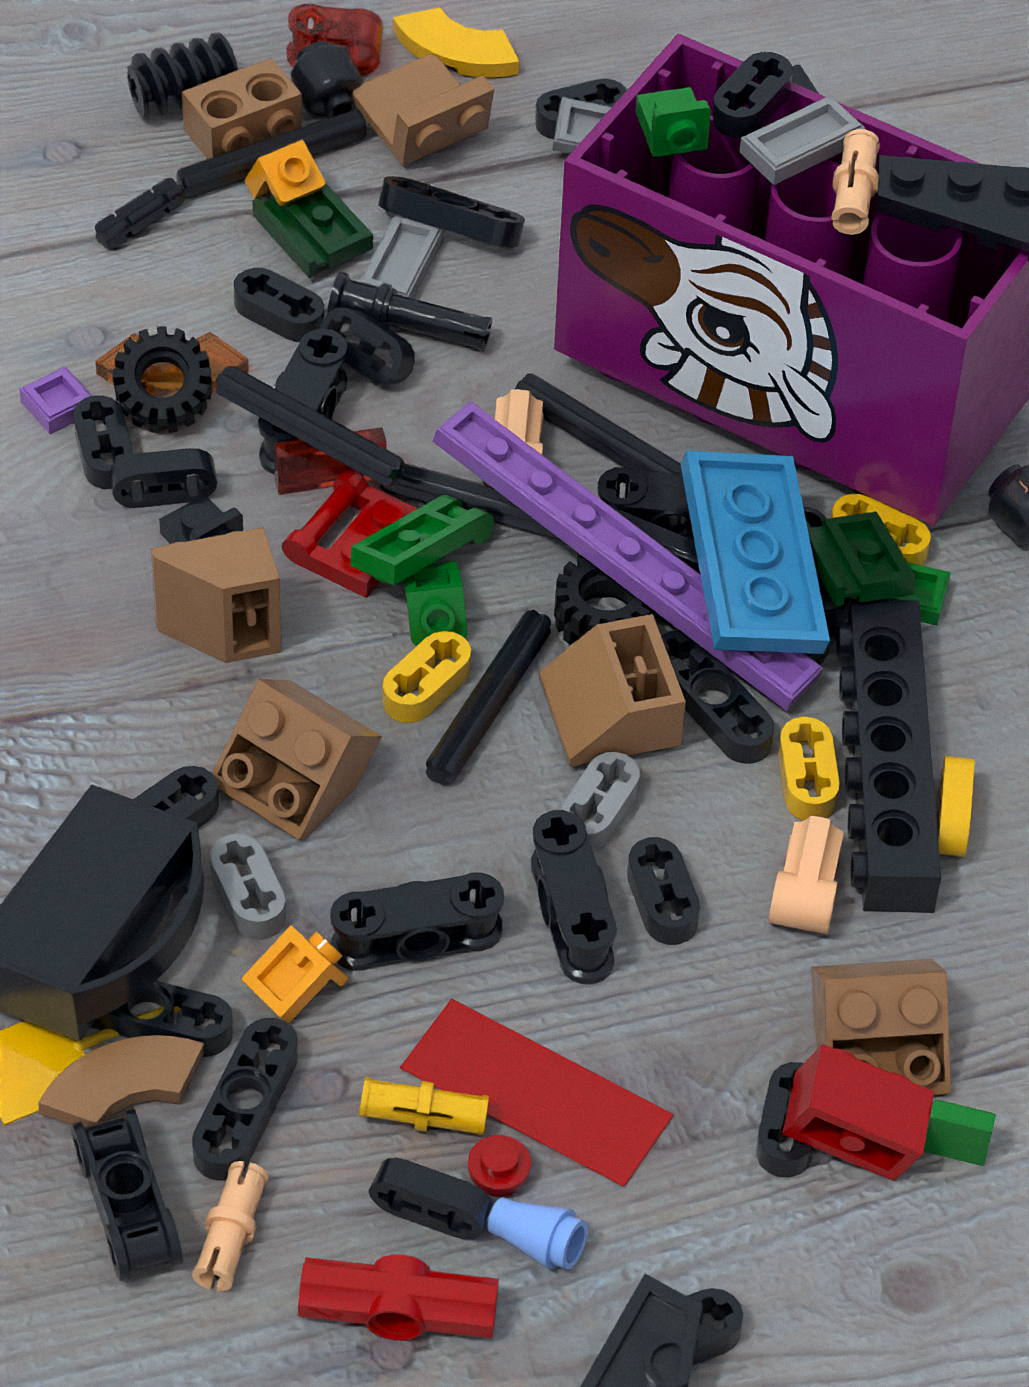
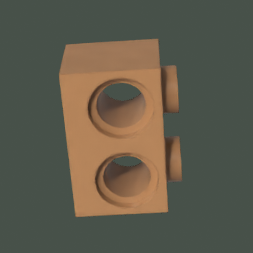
M272 57L182 91L184 131L207 159L302 127V93Z

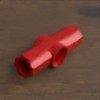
M403 1254L383 1256L376 1260L374 1265L305 1257L300 1280L298 1317L366 1324L367 1329L373 1334L393 1341L415 1339L423 1331L492 1338L499 1279L434 1272L430 1270V1267L424 1261Z

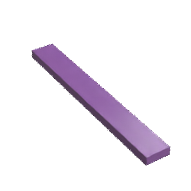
M469 401L437 428L432 442L785 711L818 680L824 668L804 653L714 650L701 575L473 402Z

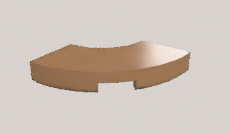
M153 1035L122 1039L94 1049L66 1067L53 1080L38 1102L39 1114L70 1125L81 1121L85 1126L107 1121L111 1116L132 1104L154 1100L180 1104L204 1056V1043L174 1036Z

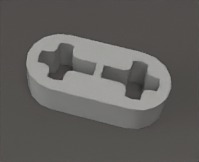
M605 752L600 754L589 763L564 800L560 810L574 813L583 822L592 810L596 812V822L589 821L585 825L593 851L602 848L609 842L636 801L640 782L639 766L634 759L623 753ZM614 777L623 780L615 781L607 793L603 791V781L610 782Z
M241 833L228 834L218 839L212 846L210 853L211 875L233 926L240 934L251 939L259 940L274 936L284 927L286 900L284 891L263 847L257 839ZM238 858L242 865L247 864V875L241 877L236 865L228 863V861ZM256 896L260 907L263 910L268 909V912L258 914L255 908H249V897Z

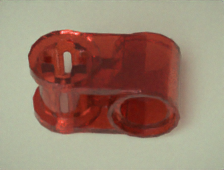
M301 4L290 11L288 27L292 32V41L288 43L286 48V57L291 66L296 62L298 53L306 46L319 41H329L331 44L342 45L350 51L362 76L371 74L378 68L381 59L384 27L381 18L376 13L363 8L345 9L324 7L317 4ZM310 18L313 19V29H308Z

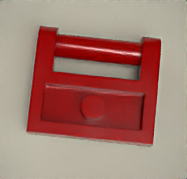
M345 470L334 482L333 493L301 530H293L282 542V550L286 557L295 564L367 598L380 581H377L374 576L350 566L351 546L418 508L370 486L366 479L358 472ZM350 506L361 510L329 550L318 545Z

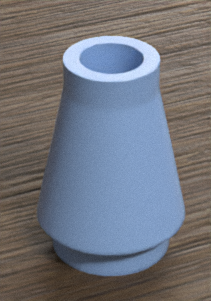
M501 1197L494 1204L488 1219V1232L490 1234L503 1238L549 1270H555L557 1267L567 1270L571 1269L579 1260L587 1240V1223L577 1218L573 1209L516 1202Z

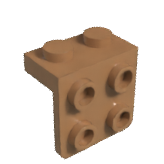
M426 55L364 82L359 88L353 90L352 97L357 108L400 164L404 166L488 129L495 89L484 75L460 85L437 56Z

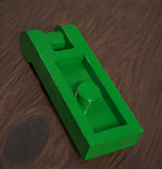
M442 495L352 545L350 566L374 576L377 581L396 585L470 541L476 544H483L491 535L494 518L492 514L478 508L466 510L463 508L461 501L447 495Z

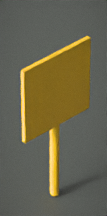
M177 1006L174 1008L175 1013L181 1010ZM159 1007L139 1015L137 1018H155L163 1012L164 1008ZM26 1020L0 1030V1119L5 1126L39 1112L38 1102L46 1089L66 1067L85 1055L83 1050L119 1036V1033L111 1029H104L78 1041Z

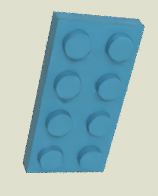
M686 451L680 465L714 650L823 654L830 642L793 456Z

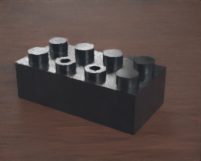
M91 784L0 905V1010L81 1041L96 1018L112 1012L129 1002L164 974L180 955L190 939L198 921L203 902L204 874L197 823ZM186 894L182 907L173 923L154 944L166 920Z

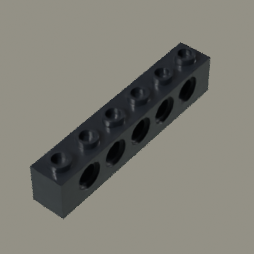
M851 599L848 622H838L836 635L837 656H847V666H841L839 697L840 701H850V711H844L842 717L843 746H852L853 757H846L845 791L855 792L856 804H849L848 838L858 839L859 852L852 851L851 887H861L863 911L934 913L941 881L920 604L919 601L874 600L860 603L858 599Z

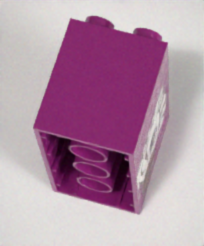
M678 33L564 160L554 350L599 370L603 375L612 380L625 382L683 409L702 422L717 425L779 455L793 456L794 464L799 467L812 469L898 511L935 526L1029 399L1028 252L1002 243L998 250L978 245L977 235L953 227L938 232L876 212V194L870 200L869 223L866 230L854 235L839 232L833 226L834 220H831L837 195L833 188V177L835 170L842 163L843 152L773 185L740 153L741 138L723 135L712 124L715 93L744 61ZM792 83L788 99L762 128L826 97ZM691 87L696 101H707L711 110L707 149L653 157L635 112L636 96ZM839 103L866 130L878 136L879 142L877 144L880 143V149L877 153L876 171H878L880 155L980 164Z

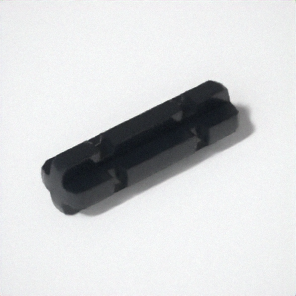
M172 178L163 179L152 187L153 193L151 190H146L115 211L116 217L114 214H109L98 221L94 226L96 239L107 249H115L128 240L126 234L129 237L135 236L164 217L163 210L166 213H170L181 206L185 201L183 187Z

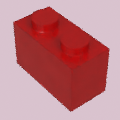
M822 1044L795 1072L782 1134L895 1181L923 1155L934 1091L911 1082L904 1075L887 1072L861 1061L848 1051L833 1049Z

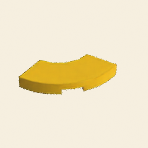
M440 7L393 17V32L405 48L418 58L426 55L437 56L444 65L457 68V74L464 76L480 77L484 75L485 78H499L519 75V59L503 29L479 30L464 27L451 20Z

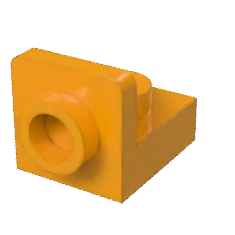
M303 139L258 158L244 181L254 199L271 192L277 203L281 206L315 193L325 185V180Z
M290 925L246 972L241 980L282 1020L289 1024L330 979L342 987L349 977L335 965L343 955L321 934L315 931L308 939Z

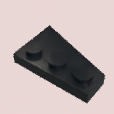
M880 155L877 171L879 183L878 191L876 192V212L938 232L953 227L977 235V244L998 250L1002 243L1027 251V260L1029 261V168Z
M645 1273L580 1387H688L703 1305Z

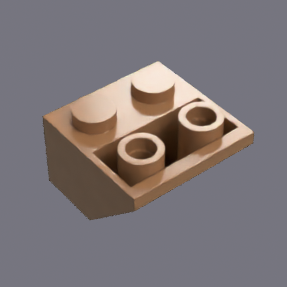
M264 527L246 531H234L224 535L187 542H175L170 545L151 548L155 623L159 632L225 663L282 652L280 578Z
M653 614L597 624L539 671V681L569 767L590 763L596 756L605 752H619L629 756L681 745L686 701Z
M258 679L212 774L217 779L219 790L298 840H305L357 788L382 736L291 680Z
M933 959L811 967L813 1021L817 1048L824 1044L833 1049L848 1051L861 1061L887 1072L906 1076L911 1082L934 1091V1095L951 1094L947 971Z

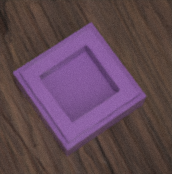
M66 366L19 389L21 403L49 434L74 423V409L77 403L84 398L92 396Z

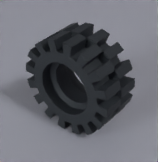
M157 326V334L149 335L148 329L139 331V340L134 342L130 337L123 343L124 352L118 351L114 359L113 384L116 400L119 401L125 417L130 414L133 424L139 428L144 423L148 424L150 432L159 433L160 426H168L169 433L178 432L177 424L182 422L188 428L195 423L194 415L196 413L201 416L207 409L206 401L207 399L211 400L212 373L206 351L201 352L200 342L194 337L188 341L185 339V331L177 328L174 335L167 334L166 326ZM160 362H167L177 366L184 375V383L181 389L176 394L166 398L150 395L141 383L146 369Z
M582 555L577 556V566L569 561L564 566L563 574L559 573L555 591V626L558 632L564 631L563 640L569 645L577 639L579 640L597 624L653 614L655 619L656 612ZM607 596L622 601L626 606L616 610H600L591 607L585 601L594 597Z

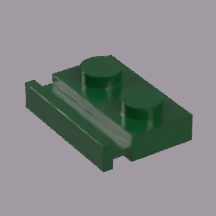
M326 182L321 190L284 206L277 203L273 194V198L264 202L260 198L253 201V217L308 278L315 276L316 269L326 265L328 269H331L373 249V233Z
M877 511L824 519L823 526L811 528L810 524L806 522L816 573L835 606L844 605V598L857 597L861 603L914 595L916 576Z

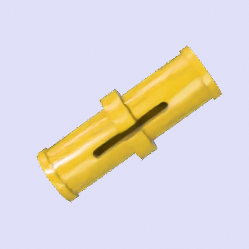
M365 1077L359 1117H372L415 1124L414 1130L426 1132L427 1126L483 1136L489 1096L433 1089L434 1082L421 1081V1087Z

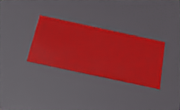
M452 998L399 1067L423 1081L434 1082V1087L440 1090L489 1096L487 1115L623 1187L674 1115Z

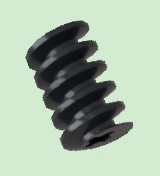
M215 32L208 37L207 43L199 37L193 38L189 42L188 48L183 43H174L170 47L169 53L164 48H154L150 59L145 53H135L132 57L131 65L127 67V80L137 112L142 119H146L149 116V102L154 101L160 113L165 114L168 112V97L173 96L179 108L183 109L182 91L238 70V66L228 40L221 33Z

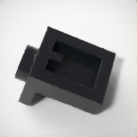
M206 495L159 519L160 534L169 544L214 537L234 531H244L243 515L235 507L223 513Z

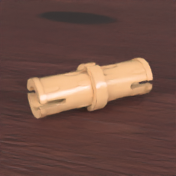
M856 129L846 134L843 141L842 163L834 172L833 188L837 195L831 220H834V228L844 234L854 235L866 230L869 223L870 200L878 191L879 175L875 166L880 143L877 144L879 142L878 136L866 129Z
M236 1161L230 1165L218 1206L213 1207L208 1212L205 1221L208 1234L198 1263L192 1272L194 1281L206 1289H212L216 1275L220 1277L217 1291H228L232 1288L234 1274L244 1245L253 1241L257 1229L253 1218L269 1178L267 1172L254 1163L250 1162L245 1178L241 1176L245 1166L244 1161Z

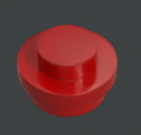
M493 1135L483 1138L472 1147L468 1156L467 1168L473 1183L487 1195L505 1197L513 1194L525 1184L530 1175L531 1158L526 1147L518 1140L509 1136Z

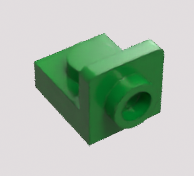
M691 87L636 96L635 112L653 157L707 149L711 110L707 101H696Z
M457 561L430 564L402 581L408 610L410 637L413 644L418 645L426 637L441 631L455 632L464 638L467 637L463 584Z

